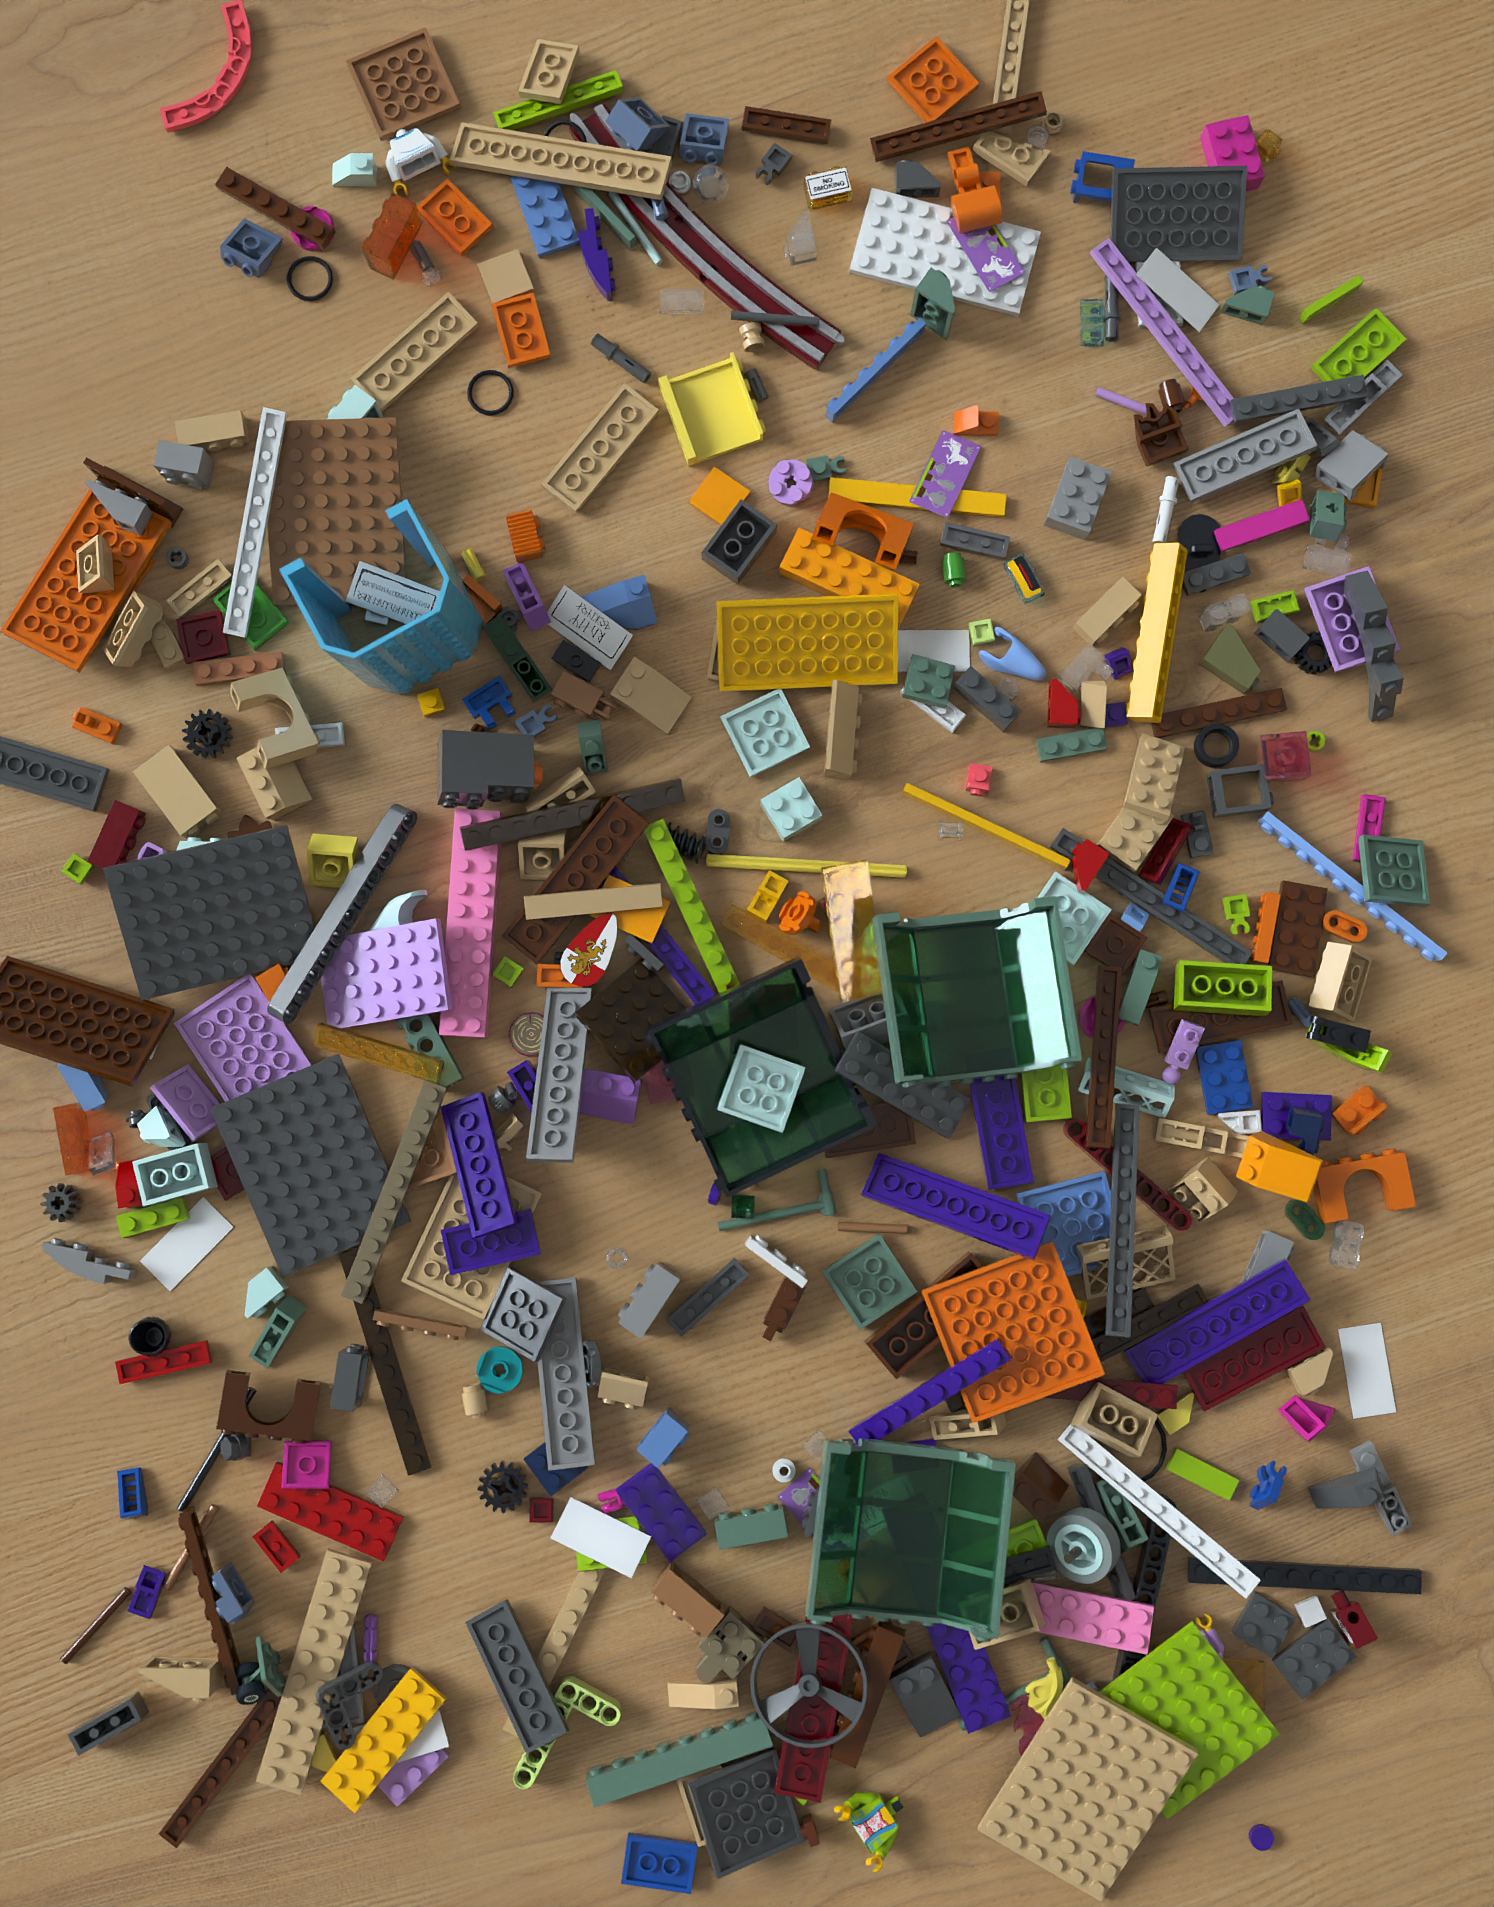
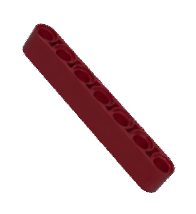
M1071 1119L1065 1122L1063 1126L1065 1136L1112 1176V1165L1108 1166L1104 1159L1108 1153L1113 1154V1147L1110 1145V1149L1096 1148L1093 1151L1089 1150L1088 1147H1085L1087 1124L1080 1119ZM1073 1123H1077L1080 1126V1132L1076 1136L1070 1132V1126ZM1137 1168L1136 1198L1172 1229L1179 1231L1187 1230L1192 1224L1191 1215ZM1144 1183L1149 1186V1193L1146 1196H1142L1139 1191L1140 1186ZM1163 1198L1167 1206L1165 1210L1159 1211L1157 1202ZM1178 1214H1182L1184 1217V1222L1181 1226H1177L1174 1221Z

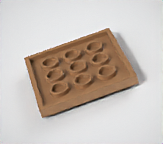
M426 27L346 60L381 141L395 136L400 129H412L461 108Z

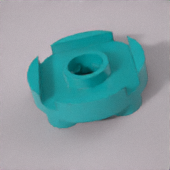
M492 1347L480 1357L476 1368L477 1376L481 1385L489 1392L496 1394L505 1393L515 1388L521 1381L523 1361L517 1352L509 1347ZM501 1363L504 1365V1369H506V1374L502 1373L498 1376L494 1366H499Z

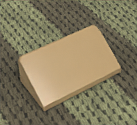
M1082 681V717L1080 725L1105 728L1107 685L1105 681Z

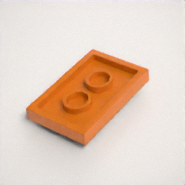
M448 178L415 207L416 211L461 257L493 228V224Z
M534 292L491 303L508 368L551 358Z

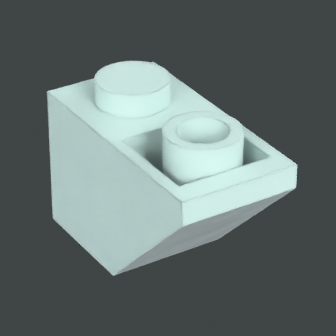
M272 1266L265 1268L248 1282L245 1316L247 1319L253 1316L256 1318L261 1316L268 1310L265 1306L272 1301L274 1304L285 1296L284 1291L289 1288Z

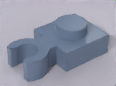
M1262 265L1257 271H1253L1252 266L1231 270L1228 275L1234 295L1252 286L1257 287V283L1260 285L1268 284L1271 276L1262 277L1261 273L1267 271L1268 266Z
M545 705L541 709L540 714L537 715L532 710L515 721L522 734L534 735L535 738L546 731L543 724L555 722L557 716L555 714L552 717H547L546 712L551 707L550 705Z

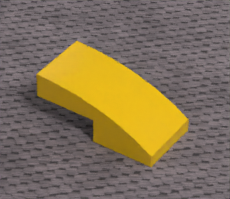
M769 870L748 906L746 913L766 923L789 881Z

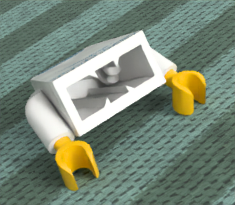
M416 128L410 131L400 129L396 133V138L390 141L391 150L388 151L386 167L391 181L395 183L394 193L399 199V189H404L407 196L409 194L406 186L401 183L400 179L406 181L440 164V160L443 162V172L445 175L449 176V171L446 168L448 165L452 166L456 172V166L451 165L450 159L447 158V152L435 136L426 133L422 134Z

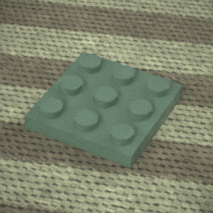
M1373 835L1358 837L1365 902L1418 907L1430 905L1422 840Z
M877 1234L822 1271L860 1330L917 1293V1290L880 1234Z

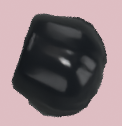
M146 1317L135 1323L131 1328L128 1336L129 1344L135 1352L143 1356L155 1357L165 1351L170 1343L171 1332L169 1326L158 1317Z

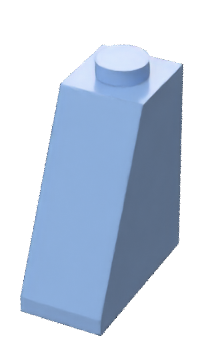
M58 1063V1069L84 1112L90 1109L95 1111L105 1105L108 1093L100 1076Z

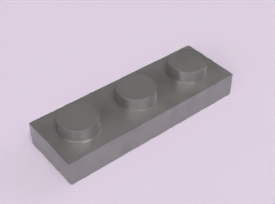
M945 522L940 546L1005 560L1010 536Z

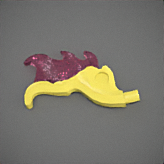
M1050 1657L1046 1660L1050 1669L1049 1674L1044 1678L1031 1682L1025 1688L1026 1692L1030 1694L1019 1696L1012 1703L1013 1712L1017 1708H1021V1712L1016 1717L1013 1725L1015 1732L1019 1727H1022L1024 1730L1018 1746L1021 1756L1062 1693L1063 1676L1061 1666H1058L1055 1657Z

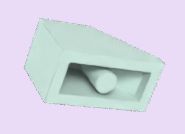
M350 153L333 163V187H377V164L373 153Z
M155 1106L137 1124L141 1132L140 1137L148 1144L152 1143L158 1147H183L186 1144L173 1116L158 1106Z

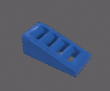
M1179 862L1173 870L1162 904L1184 912L1200 871ZM1179 875L1189 878V881L1179 878ZM1176 882L1186 885V889L1176 885ZM1175 889L1184 893V896L1174 893L1173 890ZM1170 897L1181 900V905L1171 901Z
M142 1468L117 1471L120 1518L132 1519L148 1516ZM135 1476V1481H125V1478ZM136 1486V1490L127 1491L126 1487ZM137 1495V1500L128 1501V1497ZM137 1505V1510L130 1511V1506Z

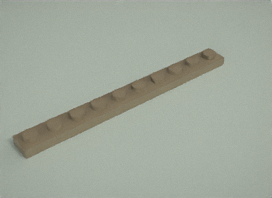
M429 1080L424 1081L341 1296L361 1304L365 1302L445 1097L447 1087Z

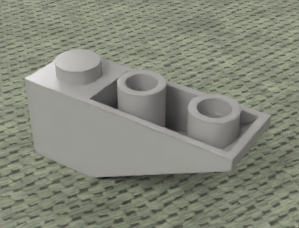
M86 479L85 483L122 529L141 536L153 514L147 506L148 503L139 497H135V499L128 497L120 489H115V491L109 489L106 484L100 481L92 482Z

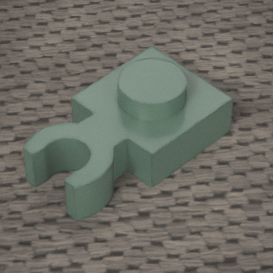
M828 456L806 459V465L811 472L814 483L830 480V477H832L831 473L837 475L846 474V468L840 469L837 467L838 463L844 462L843 456H838L830 462Z

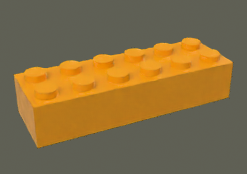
M798 527L779 566V574L825 596L898 594L899 630L918 592L920 584L836 544L830 546L812 539V533Z

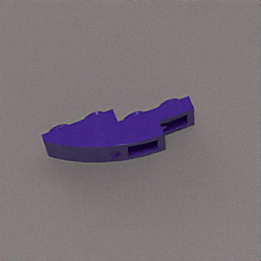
M593 208L585 209L587 230L578 231L583 259L588 273L600 293L608 301H613L612 293L616 292L614 278L610 279L609 272L614 271L612 257L608 258L607 249L603 250L601 237H597L596 230H600L599 216L594 215Z

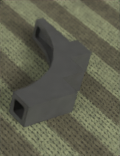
M1367 570L1345 576L1344 594L1351 607L1361 637L1369 684L1368 717L1371 722L1393 717L1396 695L1402 692L1404 677L1393 659L1396 642L1386 626L1388 607Z

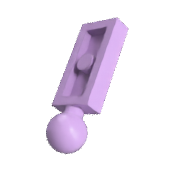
M1184 1019L1181 1020L1165 1057V1061L1171 1064L1162 1073L1163 1080L1166 1083L1175 1084L1180 1080V1067L1188 1070L1205 1030L1203 1026Z

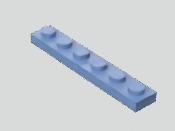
M921 318L915 323L911 321L905 327V333L900 338L896 336L889 343V348L884 353L881 351L874 358V363L869 368L865 367L857 376L858 379L854 383L850 382L842 390L843 394L838 399L835 397L828 403L826 417L833 423L924 333L926 323Z

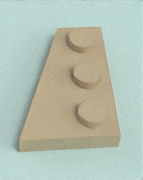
M989 131L981 135L972 149L974 153L1025 186L1029 184L1051 152V150L1047 149L1041 151L1032 148L1031 144L1025 142L1024 145L1012 142L1011 138Z

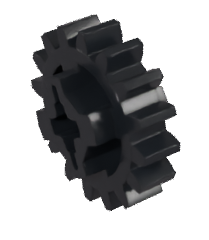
M208 709L206 714L204 711L199 710V716L191 714L193 720L191 722L185 720L188 729H182V732L187 734V736L182 738L184 742L189 743L186 746L187 749L193 750V754L199 756L201 753L205 759H207L208 754L216 758L217 751L224 754L222 748L224 746L230 747L227 739H233V736L228 733L232 730V727L226 725L229 720L225 717L221 718L222 714L218 711L214 714L211 709ZM209 720H214L218 722L219 725H211ZM207 729H208V730H210L211 732L208 733V737L206 738V737H204V735L207 734ZM196 742H203L206 748L199 747Z
M501 1461L500 1467L494 1462L491 1465L492 1470L486 1468L483 1471L486 1477L481 1476L479 1478V1481L483 1483V1485L477 1488V1490L483 1491L479 1498L480 1500L486 1498L485 1507H488L490 1504L493 1505V1512L501 1508V1512L505 1513L507 1507L514 1511L515 1503L519 1506L523 1503L520 1497L526 1498L527 1493L523 1491V1489L529 1487L528 1483H523L527 1475H520L519 1472L522 1468L518 1467L515 1470L513 1468L514 1462H511L509 1466H505V1461ZM498 1472H504L501 1477H491ZM512 1475L517 1480L518 1485L514 1484L512 1480ZM502 1482H505L506 1488H508L504 1492L500 1491L501 1486L499 1485ZM488 1488L492 1489L495 1495L494 1498L490 1495ZM508 1496L515 1497L510 1501L502 1502Z

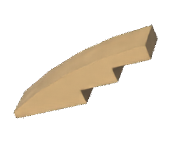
M1159 1118L1155 1141L1242 1158L1249 1136Z

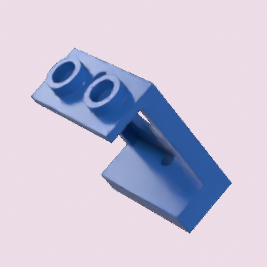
M1083 151L1080 160L1076 159L1074 173H1077V178L1072 181L1070 194H1074L1073 203L1077 202L1078 197L1111 202L1112 188L1103 189L1083 184L1086 163L1109 165L1114 168H1134L1135 159Z

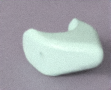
M416 890L392 899L384 907L369 931L413 923V909L420 900L428 896L427 890Z

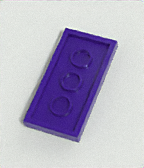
M532 1209L515 1212L518 1224L479 1238L472 1237L469 1223L441 1229L450 1275L541 1254Z
M652 1463L616 1488L617 1494L669 1562L707 1535L704 1527L661 1470Z

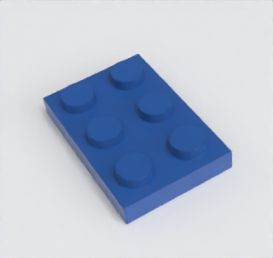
M1241 1040L1197 1047L1195 1054L1207 1115L1252 1108L1253 1101Z
M628 1832L621 1884L691 1894L698 1847L697 1842Z

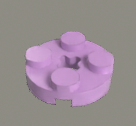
M782 460L778 462L769 476V491L778 502L787 506H794L803 500L805 501L813 490L814 481L811 472L805 464L797 460ZM794 477V481L797 482L796 485L787 488L786 480Z

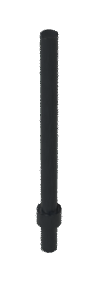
M248 1387L247 1406L257 1392L252 1387ZM220 1434L177 1506V1510L182 1512L185 1508H188L219 1456L222 1440L230 1435Z

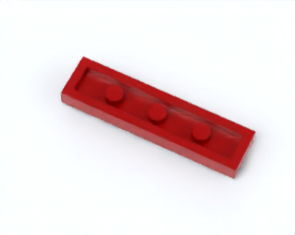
M206 1340L166 1349L155 1357L140 1355L115 1361L119 1384H124L212 1363L209 1343Z

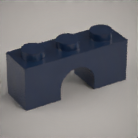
M1291 1106L1286 1128L1290 1135L1301 1137V1142L1297 1148L1313 1156L1314 1153L1318 1152L1319 1132H1322L1324 1129V1118L1318 1110Z

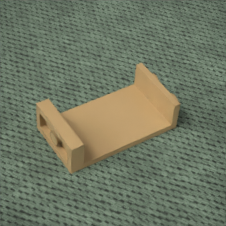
M168 745L132 772L180 836L187 839L199 834L200 828L204 825L215 822L219 818L218 815L222 813V810L215 806L179 758L180 754L177 750Z

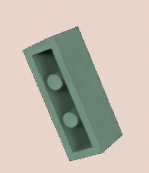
M778 1503L766 1504L763 1509L755 1510V1507L741 1509V1513L732 1514V1511L722 1512L714 1520L719 1550L788 1537L783 1505L778 1506Z

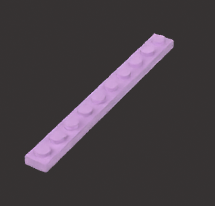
M1107 238L1092 249L1090 255L1223 426L1226 427L1233 422L1230 401L1234 399L1145 283L1136 276L1134 269L1110 238Z

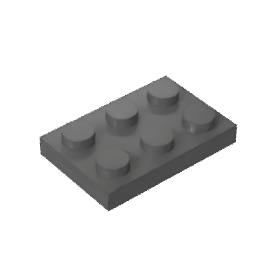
M1327 1618L1318 1622L1271 1660L1303 1700L1357 1656Z

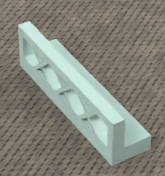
M1088 1058L1085 1063L1084 1075L1078 1087L1079 1092L1088 1095L1089 1087L1085 1085L1088 1079L1090 1080L1091 1058ZM1115 1066L1114 1088L1120 1089L1121 1093L1113 1096V1102L1139 1105V1111L1165 1119L1174 1101L1175 1085ZM1137 1094L1143 1100L1136 1102L1131 1100L1129 1096ZM1159 1101L1165 1103L1163 1109L1153 1107L1151 1103Z

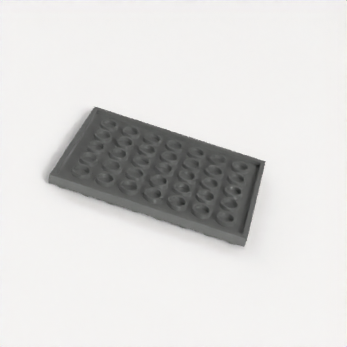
M288 825L103 868L141 1001L266 971L277 964L281 966L291 965L315 929Z
M340 1054L210 1108L282 1277L362 1242L388 1176L389 1168ZM404 1203L393 1229L411 1222Z

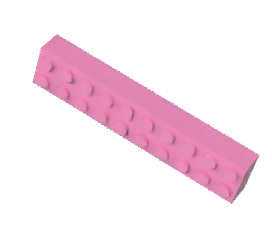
M455 809L445 957L452 1010L440 1013L439 1035L488 1039L501 843L465 851L459 827L502 818L503 814L500 811Z

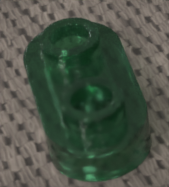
M1293 1199L1286 1204V1217L1303 1237L1309 1240H1318L1324 1235V1223L1306 1202ZM1295 1206L1299 1208V1213L1297 1215L1293 1213V1208ZM1310 1224H1313L1314 1231L1310 1233L1308 1231V1226Z

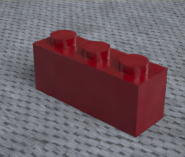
M114 800L87 862L100 868L127 862L126 857L129 851L133 850L136 845L137 839L135 837L145 824L146 813Z

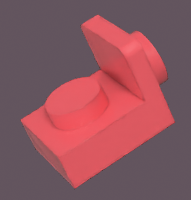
M970 763L965 790L970 791V794L974 796L988 794L990 791L992 766Z

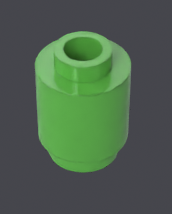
M948 553L943 556L944 560L942 561L944 583L949 584V587L962 586V582L967 580L964 558L961 557V553Z

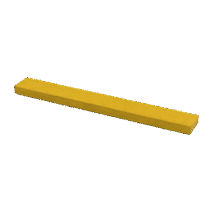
M830 477L828 498L832 492L864 505L929 511L909 502L917 485ZM961 490L950 513L1004 518L1006 494Z
M906 783L902 795L1061 870H1065L1068 867L1070 860L1054 851L909 783Z

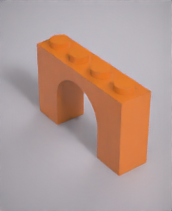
M831 492L817 520L812 539L833 546L838 534L842 530L847 528L863 529L873 534L880 542L881 546L875 563L896 570L914 523Z
M1396 1148L1382 1150L1383 1155L1374 1156V1152L1360 1154L1361 1159L1352 1160L1350 1156L1338 1158V1163L1330 1164L1329 1161H1323L1313 1188L1320 1222L1330 1223L1349 1219L1344 1198V1185L1351 1174L1361 1169L1372 1172L1379 1179L1386 1210L1395 1211L1416 1207L1405 1152H1397Z

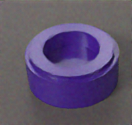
M713 1183L710 1190L708 1203L717 1206L722 1192L719 1193L715 1183Z
M1257 1824L1250 1829L1249 1840L1257 1850L1266 1851L1272 1847L1274 1835L1266 1825Z

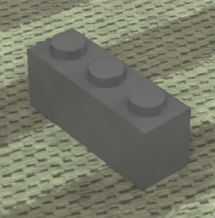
M972 666L965 671L953 687L1002 732L1021 712L1015 704Z
M138 1691L80 1724L68 1734V1737L79 1756L141 1721L149 1713V1710Z

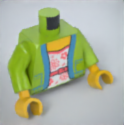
M856 1792L844 1802V1806H835L834 1812H843L838 1820H849L870 1854L874 1853L875 1856L866 1859V1865H871L875 1861L876 1866L873 1872H878L882 1870L883 1860L891 1850L898 1834L899 1825L894 1815L905 1807L898 1796H895L886 1803L880 1793Z

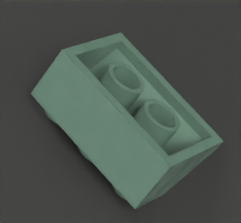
M930 268L915 289L910 316L916 320L921 318L926 323V327L946 340L949 336L955 313L950 280L942 271Z

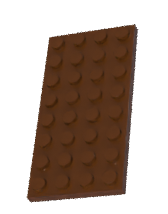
M6 956L0 965V1044L133 1087L175 1015L173 1008L148 1000L141 1001V998L10 956Z

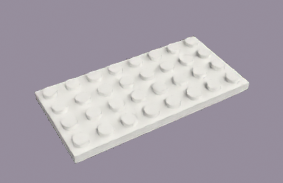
M875 188L871 189L849 273L915 290L928 270L933 268L945 273L950 280L953 300L1019 316L1041 231L1006 222L997 224L998 229L1025 273L989 292L946 222L954 217L952 208Z

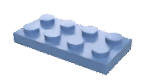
M510 175L538 257L541 258L579 245L580 240L560 184Z

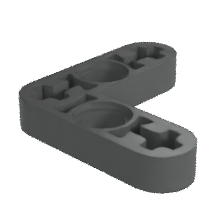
M368 1661L325 1683L316 1692V1700L332 1740L337 1748L341 1750L351 1748L356 1740L355 1732L343 1702L380 1682L383 1671L375 1661ZM373 1669L374 1676L370 1678L368 1670ZM359 1674L361 1675V1677H362L361 1679L363 1680V1683H361V1681L358 1679L357 1675H359ZM349 1679H354L356 1682L354 1688L344 1690V1683ZM326 1692L331 1694L330 1698L334 1705L329 1706L325 1699ZM336 1711L342 1712V1717L338 1722L330 1721L332 1713ZM340 1728H343L347 1735V1740L344 1742L341 1740L342 1736L338 1730Z

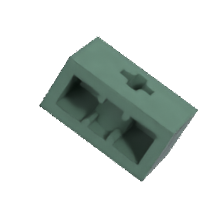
M1318 489L1311 504L1310 537L1336 542L1339 534L1344 533L1347 520H1344L1347 505L1344 504L1343 494Z

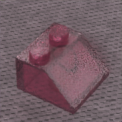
M1306 731L1260 736L1265 780L1276 782L1306 780L1312 775Z

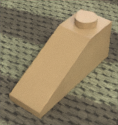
M967 1408L929 1417L934 1440L998 1435L1007 1426L1004 1412L976 1423H972Z
M730 1676L716 1677L710 1683L702 1682L700 1679L667 1683L669 1707L702 1709L739 1707L737 1676L734 1679Z

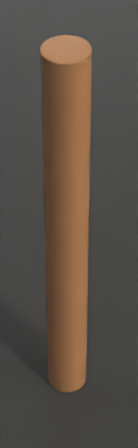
M215 1504L210 1505L200 1522L203 1535L219 1510V1507ZM186 1547L162 1585L163 1588L171 1590L191 1557V1553L187 1552Z

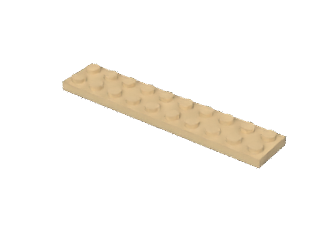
M461 122L450 157V163L453 166L662 200L672 165L671 156Z
M329 1548L326 1550L256 1782L298 1795L303 1793L325 1721L316 1700V1692L319 1687L337 1678L373 1563L372 1561ZM326 1692L325 1699L330 1704L331 1694Z

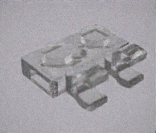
M1341 534L1336 541L1335 550L1324 548L1327 540L1314 538V545L1306 547L1303 569L1337 576L1349 573L1352 553H1347L1346 550L1349 545L1350 536Z
M1088 643L1058 678L1076 692L1079 687L1082 688V681H1091L1087 678L1093 671L1104 680H1107L1114 670L1102 663L1105 656Z

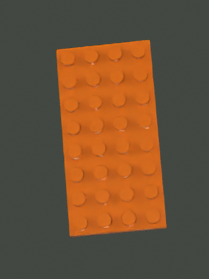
M89 489L0 632L80 673L172 525L171 521L152 511L153 514L142 535L139 536L122 529L91 489ZM97 534L102 535L112 548L114 590L79 593L76 551Z

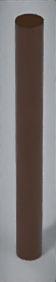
M124 1587L61 1656L60 1660L64 1664L69 1663L132 1593L129 1588Z

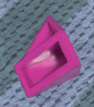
M1295 1395L1278 1410L1299 1437L1310 1442L1327 1428L1335 1408L1298 1398Z

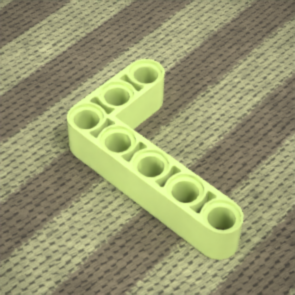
M574 1676L563 1678L554 1694L557 1705L564 1710L562 1715L565 1721L572 1708L607 1726L617 1724L620 1719L622 1708L617 1699ZM571 1685L575 1688V1693L567 1694L563 1687ZM591 1696L596 1700V1703L594 1705H587L584 1698ZM606 1708H614L617 1714L611 1717L606 1715L604 1712ZM556 1738L537 1748L542 1753L541 1757H533L531 1753L526 1754L524 1751L513 1776V1782L518 1788L527 1789L531 1787ZM523 1770L528 1771L531 1777L524 1779L519 1775V1772Z

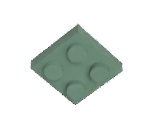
M912 654L902 698L945 709L955 665Z

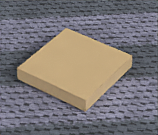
M518 249L477 264L492 303L534 292Z

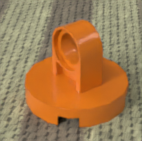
M800 891L797 893L799 896L795 899L790 897L786 901L779 914V919L782 920L781 924H778L779 928L788 935L798 934L805 928L817 933L823 922L814 917L816 911L815 898L807 892Z

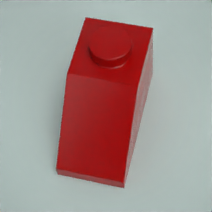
M1051 679L1048 683L1047 727L1075 728L1078 722H1081L1082 710L1078 708V701L1057 679Z
M1088 839L1083 843L1078 842L1071 852L1074 854L1071 864L1077 891L1080 894L1086 891L1109 856L1108 852Z
M136 1160L119 1162L115 1183L118 1209L143 1205L132 1163Z

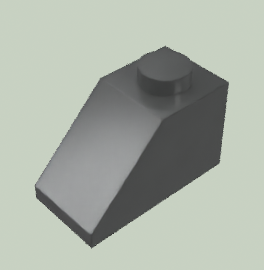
M911 160L896 162L895 194L906 197H939L941 183L919 162H912Z

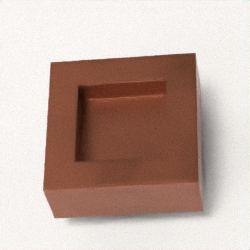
M812 1813L803 1816L804 1825L800 1826L803 1839L809 1840L810 1847L819 1845V1836Z

